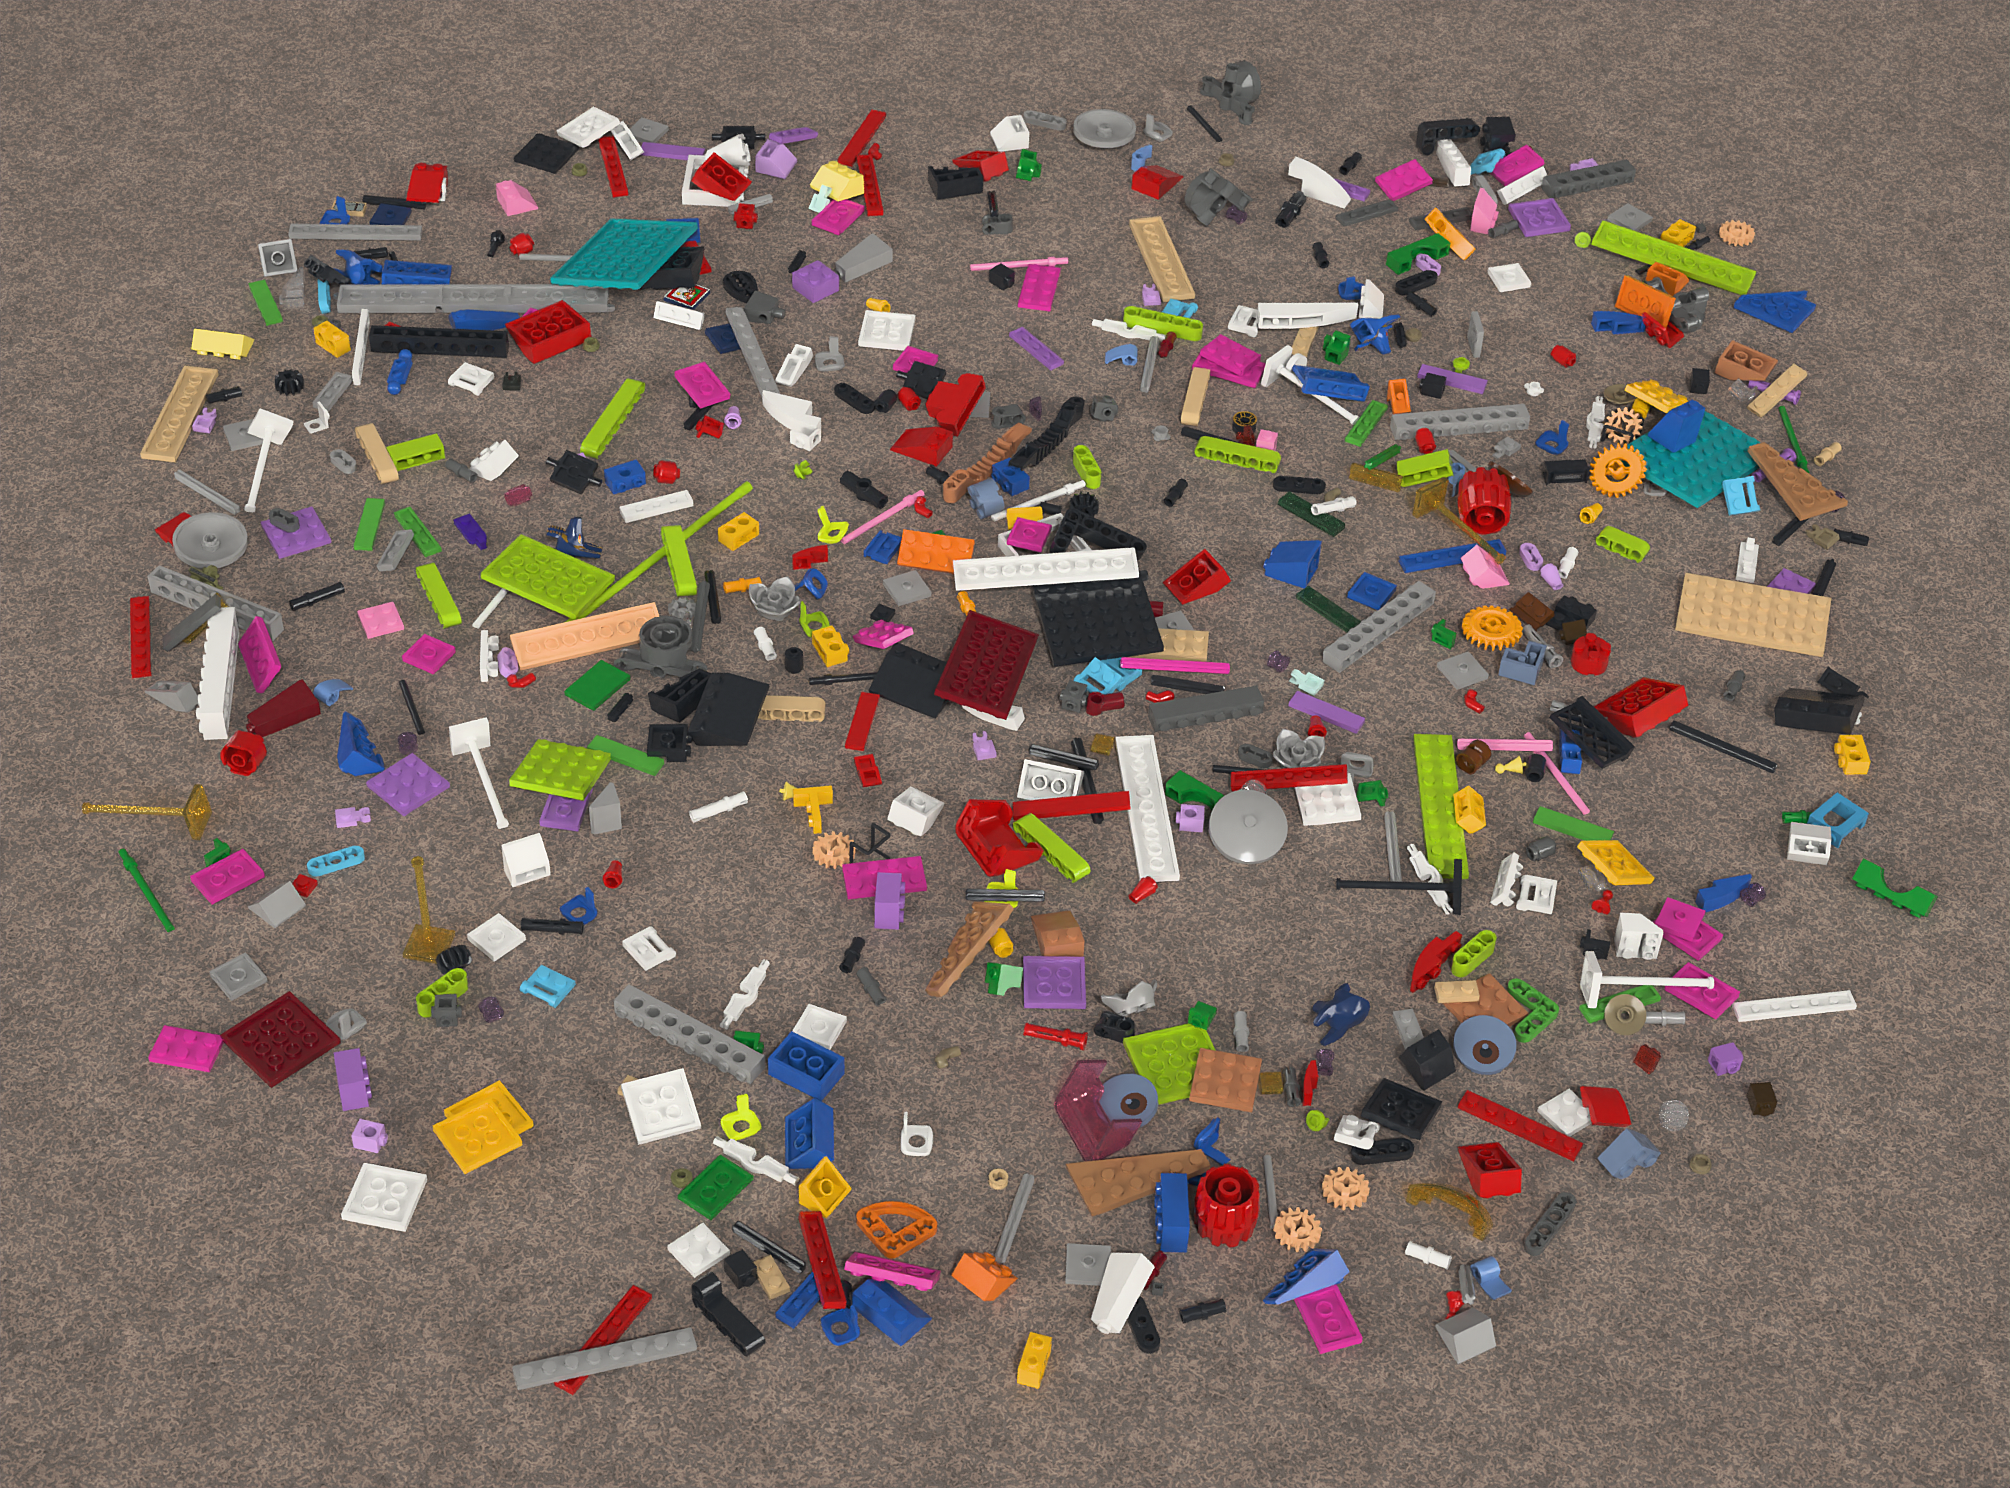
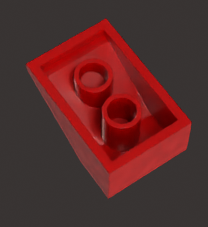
M976 150L952 160L958 167L979 168L983 175V181H989L993 176H1001L1003 172L1009 170L1004 151Z
M715 152L697 169L691 180L703 191L732 201H736L752 183L751 180Z
M415 164L411 173L406 200L439 203L442 197L443 178H446V187L448 185L447 166L442 164Z
M1158 165L1143 166L1132 175V189L1159 200L1183 176Z
M938 426L906 429L890 448V451L937 467L953 447V432Z
M1204 549L1163 581V584L1183 605L1218 592L1231 582V579L1225 569Z
M1499 1142L1458 1147V1152L1471 1186L1479 1197L1492 1198L1497 1195L1511 1196L1514 1193H1521L1522 1169Z

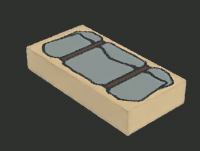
M334 201L331 210H338L336 201ZM345 201L346 211L350 216L364 217L367 208L366 203Z

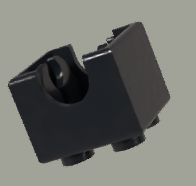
M1487 117L1486 122L1482 125L1484 135L1480 138L1483 153L1503 149L1505 156L1511 154L1508 142H1515L1516 138L1511 118Z

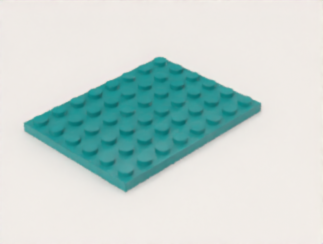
M611 218L550 277L551 284H558L560 286L573 285L575 287L598 286L602 288L640 289L698 229L697 222Z
M1706 411L1704 412L1696 442L1675 453L1648 437L1649 432L1627 445L1628 449L1632 445L1634 452L1638 449L1639 455L1642 454L1644 456L1643 460L1647 461V471L1644 472L1646 479L1696 508L1724 491L1722 484L1724 480L1745 478L1760 468L1748 453V447L1761 442ZM1620 460V461H1622V463L1624 464V466L1630 467L1629 463H1627L1626 461Z

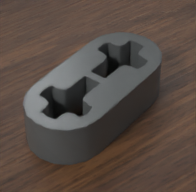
M281 508L270 510L269 520L272 525L286 532H296L300 528L297 516Z
M1251 744L1239 746L1238 757L1240 760L1260 768H1269L1272 765L1273 755L1270 752Z

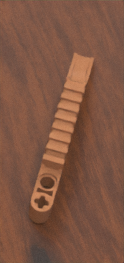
M1017 423L1002 435V439H997V446L993 445L992 452L988 451L987 458L984 456L982 462H977V466L974 464L972 469L968 467L967 471L963 469L955 471L943 483L944 501L947 503L957 502L968 491V486L991 477L992 465L1009 457L1011 458L1016 453L1021 441L1032 432V428Z

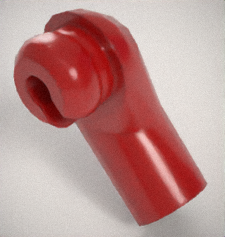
M873 143L868 150V154H872V157L878 161L882 157V154L879 153L880 145Z
M918 496L914 502L915 511L926 518L931 517L933 511L926 508V498Z
M529 673L523 678L517 679L515 674L507 676V681L510 687L524 688L536 681V677L533 673Z
M1469 689L1464 696L1465 704L1468 708L1480 714L1484 711L1485 706L1476 701L1477 692Z
M1170 690L1159 694L1148 691L1146 695V700L1153 703L1169 701L1175 698L1174 693Z

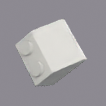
M909 787L893 800L887 820L893 822L896 826L909 830L914 835L922 836L932 827L944 806V802L913 787Z

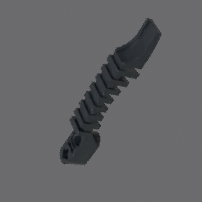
M1074 396L1063 403L1054 423H1050L1049 429L1047 428L1045 433H1042L1041 437L1039 436L1037 440L1035 439L1030 443L1027 442L1026 446H1023L1012 457L1008 466H1015L1023 471L1029 464H1032V466L1038 465L1039 461H1042L1044 457L1046 458L1056 446H1059L1060 442H1063L1064 438L1068 436L1070 427L1083 417L1085 400Z

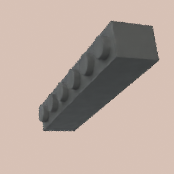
M1256 685L1149 704L1148 718L1154 732L1168 731L1170 729L1203 725L1210 722H1221L1227 719H1239L1244 716H1256L1263 713L1264 699Z

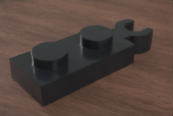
M1827 667L1818 680L1819 684L1834 693L1869 698L1865 692H1857L1860 686Z

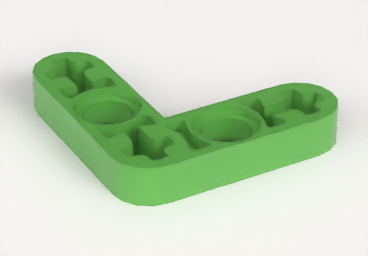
M1517 978L1509 981L1507 991L1510 995L1533 1011L1516 1026L1514 1036L1518 1041L1526 1043L1536 1037L1557 1018L1559 1006L1525 981ZM1528 998H1536L1538 1002H1530ZM1536 1019L1541 1021L1542 1024L1535 1025L1531 1021ZM1527 1028H1529L1528 1034H1527V1033H1524V1034H1521V1033H1520V1032H1522V1033L1525 1032V1031L1527 1030Z

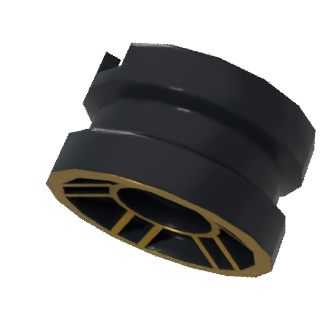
M1241 411L1233 416L1232 430L1234 433L1240 436H1250L1255 433L1257 417L1253 413Z

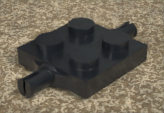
M723 126L721 134H712V140H721L722 143L739 134H743L745 136L743 142L748 145L749 149H755L756 140H766L765 134H756L754 126Z
M914 361L908 373L898 370L896 377L905 379L903 387L911 388L918 397L928 399L937 383L944 380L946 370Z
M566 450L558 461L550 457L546 459V464L554 467V471L550 476V481L581 495L590 483L598 487L602 484V479L594 477V473L598 468L597 462L569 450Z

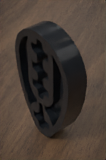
M732 271L723 278L724 290L730 296L747 304L754 291H758L755 278L746 271Z

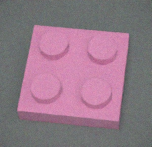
M394 602L357 611L368 639L404 630L403 622Z

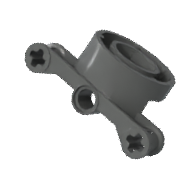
M1244 60L1227 64L1222 83L1212 76H1204L1202 78L1203 86L1200 89L1202 95L1217 99L1220 102L1219 107L1222 110H1231L1237 114L1242 125L1252 124V114L1255 112V108L1250 103L1255 102L1259 98L1261 81L1256 68L1250 62Z
M1212 168L1208 172L1197 176L1191 182L1185 194V204L1197 215L1196 218L1206 226L1224 208L1227 200L1242 212L1245 211L1244 208L1248 203L1253 201V198Z
M1655 277L1651 281H1642L1668 294L1659 277ZM1700 287L1688 293L1678 292L1672 296L1676 299L1669 322L1683 333L1695 332L1700 329L1704 323L1705 309L1709 299L1707 288Z
M659 616L645 622L640 628L639 633L640 648L622 647L619 651V657L614 661V666L620 670L628 671L639 668L649 670L653 677L659 676L661 678H664L666 674L682 677L697 670V666L698 669L708 670L703 662L687 659L686 652L692 645V630L687 622L675 616Z

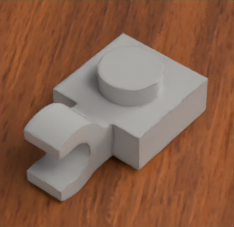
M1506 437L1494 447L1496 452L1492 456L1496 459L1505 454L1511 456L1520 450L1521 444Z

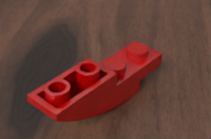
M1455 931L1445 940H1441L1436 936L1424 948L1413 970L1410 992L1414 993L1418 989L1422 990L1429 980L1436 979L1440 975L1441 964L1445 963L1449 955L1455 954L1460 950L1462 934Z

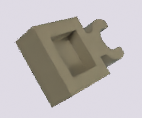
M1813 524L1812 528L1814 531L1806 530V535L1812 538L1814 543L1827 550L1839 540V534L1826 527L1820 530L1818 525Z

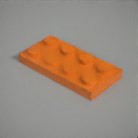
M1624 275L1615 307L1638 316H1642V313L1646 312L1667 328L1676 298L1631 276Z
M903 529L897 565L954 574L953 560L972 559L975 540Z

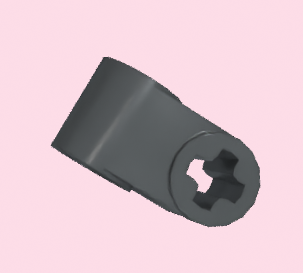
M987 214L982 218V231L985 235L1010 234L1013 231V217L1010 214H999L998 217H991L990 214Z
M1017 404L997 406L992 410L994 416L991 425L996 429L1012 427L1017 423L1023 424L1026 420L1024 413Z

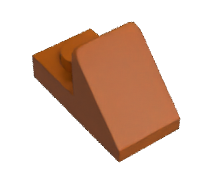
M1406 379L1388 381L1387 401H1391L1392 414L1411 412Z

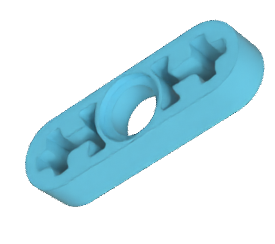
M318 279V302L322 314L331 312L330 285L327 280L322 282Z
M351 846L312 858L307 863L308 873L311 876L318 877L360 864L365 859L364 850L360 846ZM335 859L341 860L338 864L331 863Z

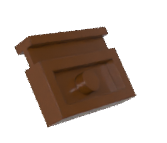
M1530 592L1526 593L1515 603L1516 605L1513 608L1509 609L1524 624H1530L1536 632L1539 627H1543L1555 616L1550 608Z

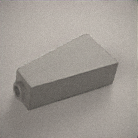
M870 234L835 262V273L839 275V279L846 283L893 262V249L875 234Z

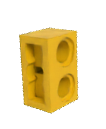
M1679 219L1671 224L1670 228L1662 232L1660 239L1684 247L1694 239L1696 226Z
M329 321L314 327L316 344L338 358L351 351L349 335Z
M745 512L718 528V541L732 551L759 535V522Z
M832 625L812 631V645L826 667L848 661L849 647L842 641L840 633L836 632Z
M1839 735L1838 742L1834 745V752L1839 756L1838 764L1843 769L1844 774H1867L1871 761L1863 736Z
M1470 786L1453 794L1456 823L1470 834L1485 827L1486 819L1483 797Z
M1030 1332L1018 1367L1017 1383L1039 1389L1051 1354L1052 1337Z

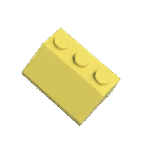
M830 161L828 164L822 165L810 184V188L820 192L822 184L832 188L828 197L836 201L864 194L863 175L847 168V166L839 164L837 161Z
M194 329L192 350L197 351L199 355L207 356L208 353H214L213 356L224 358V355H230L231 359L240 360L241 357L247 356L255 339L240 334Z

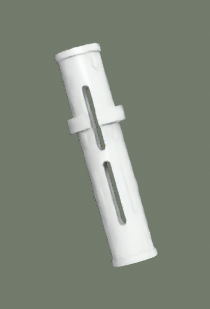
M1353 496L1347 498L1339 497L1333 501L1313 504L1311 512L1313 515L1333 511L1341 512L1347 508H1354L1356 499Z
M742 791L736 795L725 796L717 802L691 810L689 815L693 823L724 811H732L737 806L747 804L748 798L745 792Z

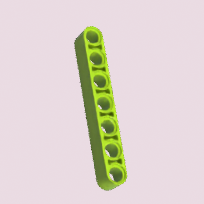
M630 378L625 380L582 442L580 453L584 452V455L587 457L599 459L597 457L603 453L606 444L608 445L612 440V435L616 434L620 428L619 425L623 424L627 418L626 415L634 408V403H637L641 393H644V382Z

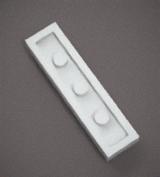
M1542 166L1499 189L1497 193L1502 203L1506 205L1542 185L1543 176H1547L1544 167Z
M688 490L620 506L619 509L625 523L692 507L693 499Z

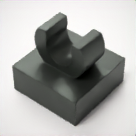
M505 372L502 385L503 390L520 391L521 375H518L517 372H515V375H508V372Z

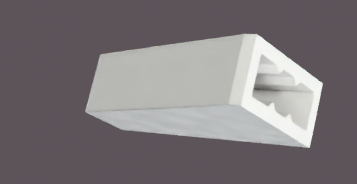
M1142 1253L1110 1254L1091 1320L1102 1333H1120L1155 1266Z

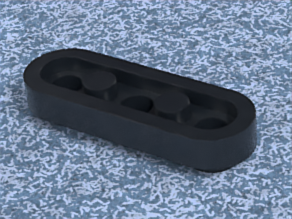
M1425 270L1396 282L1395 292L1399 295H1408L1409 292H1416L1437 283L1438 274L1432 270Z
M839 383L835 385V396L863 414L874 412L875 405L873 400L849 384Z
M1277 476L1273 480V488L1280 492L1322 494L1325 492L1326 483L1319 478Z
M1406 1138L1374 1141L1370 1149L1353 1146L1350 1157L1358 1165L1408 1160L1413 1156L1414 1144Z
M1139 1296L1136 1301L1137 1305H1134L1127 1321L1138 1348L1144 1353L1151 1354L1159 1349L1160 1337L1144 1299Z

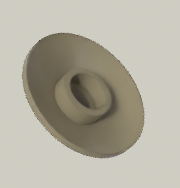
M1625 384L1611 385L1604 390V397L1608 401L1617 404L1631 403L1637 398L1625 391Z
M1621 994L1608 1002L1604 1013L1605 1021L1613 1032L1620 1035H1632L1644 1026L1646 1009L1637 997ZM1627 1012L1629 1014V1018L1623 1019L1621 1017V1013Z

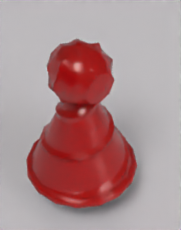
M1606 889L1603 891V897L1593 901L1591 906L1598 913L1608 915L1611 911L1609 900L1613 898V893L1611 890Z
M1459 1290L1446 1293L1450 1310L1445 1319L1455 1316L1465 1304L1462 1300V1293Z

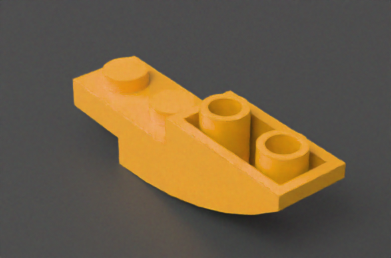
M1436 207L1425 218L1435 233H1439L1448 240L1450 248L1463 260H1466L1476 250Z

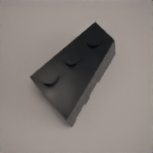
M928 166V183L937 200L983 193V175L979 168L958 167V170H949L948 167L933 169V166Z
M699 668L680 677L677 683L672 685L669 683L663 685L664 689L656 693L654 691L649 692L648 697L651 710L680 723L697 709L711 673Z

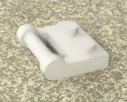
M1238 305L1228 323V329L1256 337L1259 328L1257 309ZM1251 318H1256L1253 325L1248 326Z
M465 362L450 376L448 384L453 387L458 386L469 390L474 395L479 396L483 389L494 379V373ZM459 379L466 380V381L471 382V383H474V384H476V385H472V384H470V383L461 381V380H459Z
M1523 875L1520 881L1522 885L1520 899L1517 901L1516 908L1523 911L1532 910L1552 914L1557 880ZM1531 885L1536 886L1533 901L1528 900Z
M652 926L622 941L623 947L645 971L676 956L675 950L663 942ZM650 939L661 952H658L648 940Z
M1343 1115L1336 1130L1334 1140L1359 1148L1370 1149L1374 1143L1373 1137L1380 1129V1124L1361 1120L1354 1115ZM1361 1131L1366 1132L1363 1137H1359Z

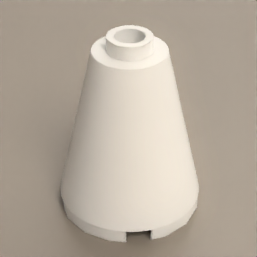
M739 134L707 150L705 160L715 152L732 166L750 165L748 162L751 161L749 148L743 142L745 136Z

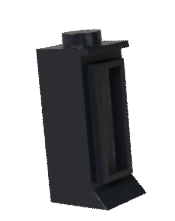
M1586 459L1544 461L1547 472H1542L1546 486L1550 483H1575L1583 481L1587 483L1588 477L1591 476L1589 471L1591 468L1587 465Z

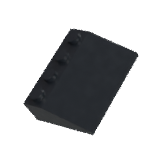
M704 246L679 247L638 290L653 288L655 290L661 288L676 289L678 287L690 289L695 287L700 276L705 250Z
M897 642L887 653L869 688V692L880 694V697L936 719L949 701L934 695L947 662Z
M728 672L711 673L688 729V733L697 746H747L770 688L769 684Z
M1789 688L1779 696L1775 705V725L1851 735L1865 696Z

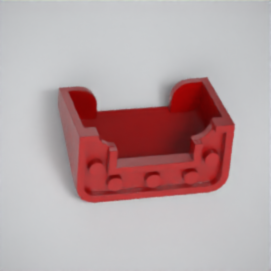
M969 799L956 823L955 830L957 836L987 876L998 877L1005 874L1006 869L1013 871L1040 859L1044 852L1042 847L1037 842H1030L1025 847L1008 825L1013 816V811L1006 800Z

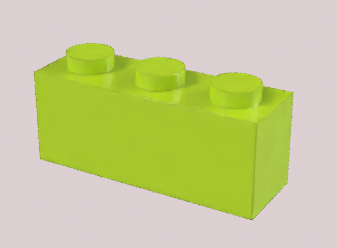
M437 433L386 447L397 471L445 458L444 445Z
M1448 449L1397 461L1398 477L1402 487L1454 476L1452 460Z

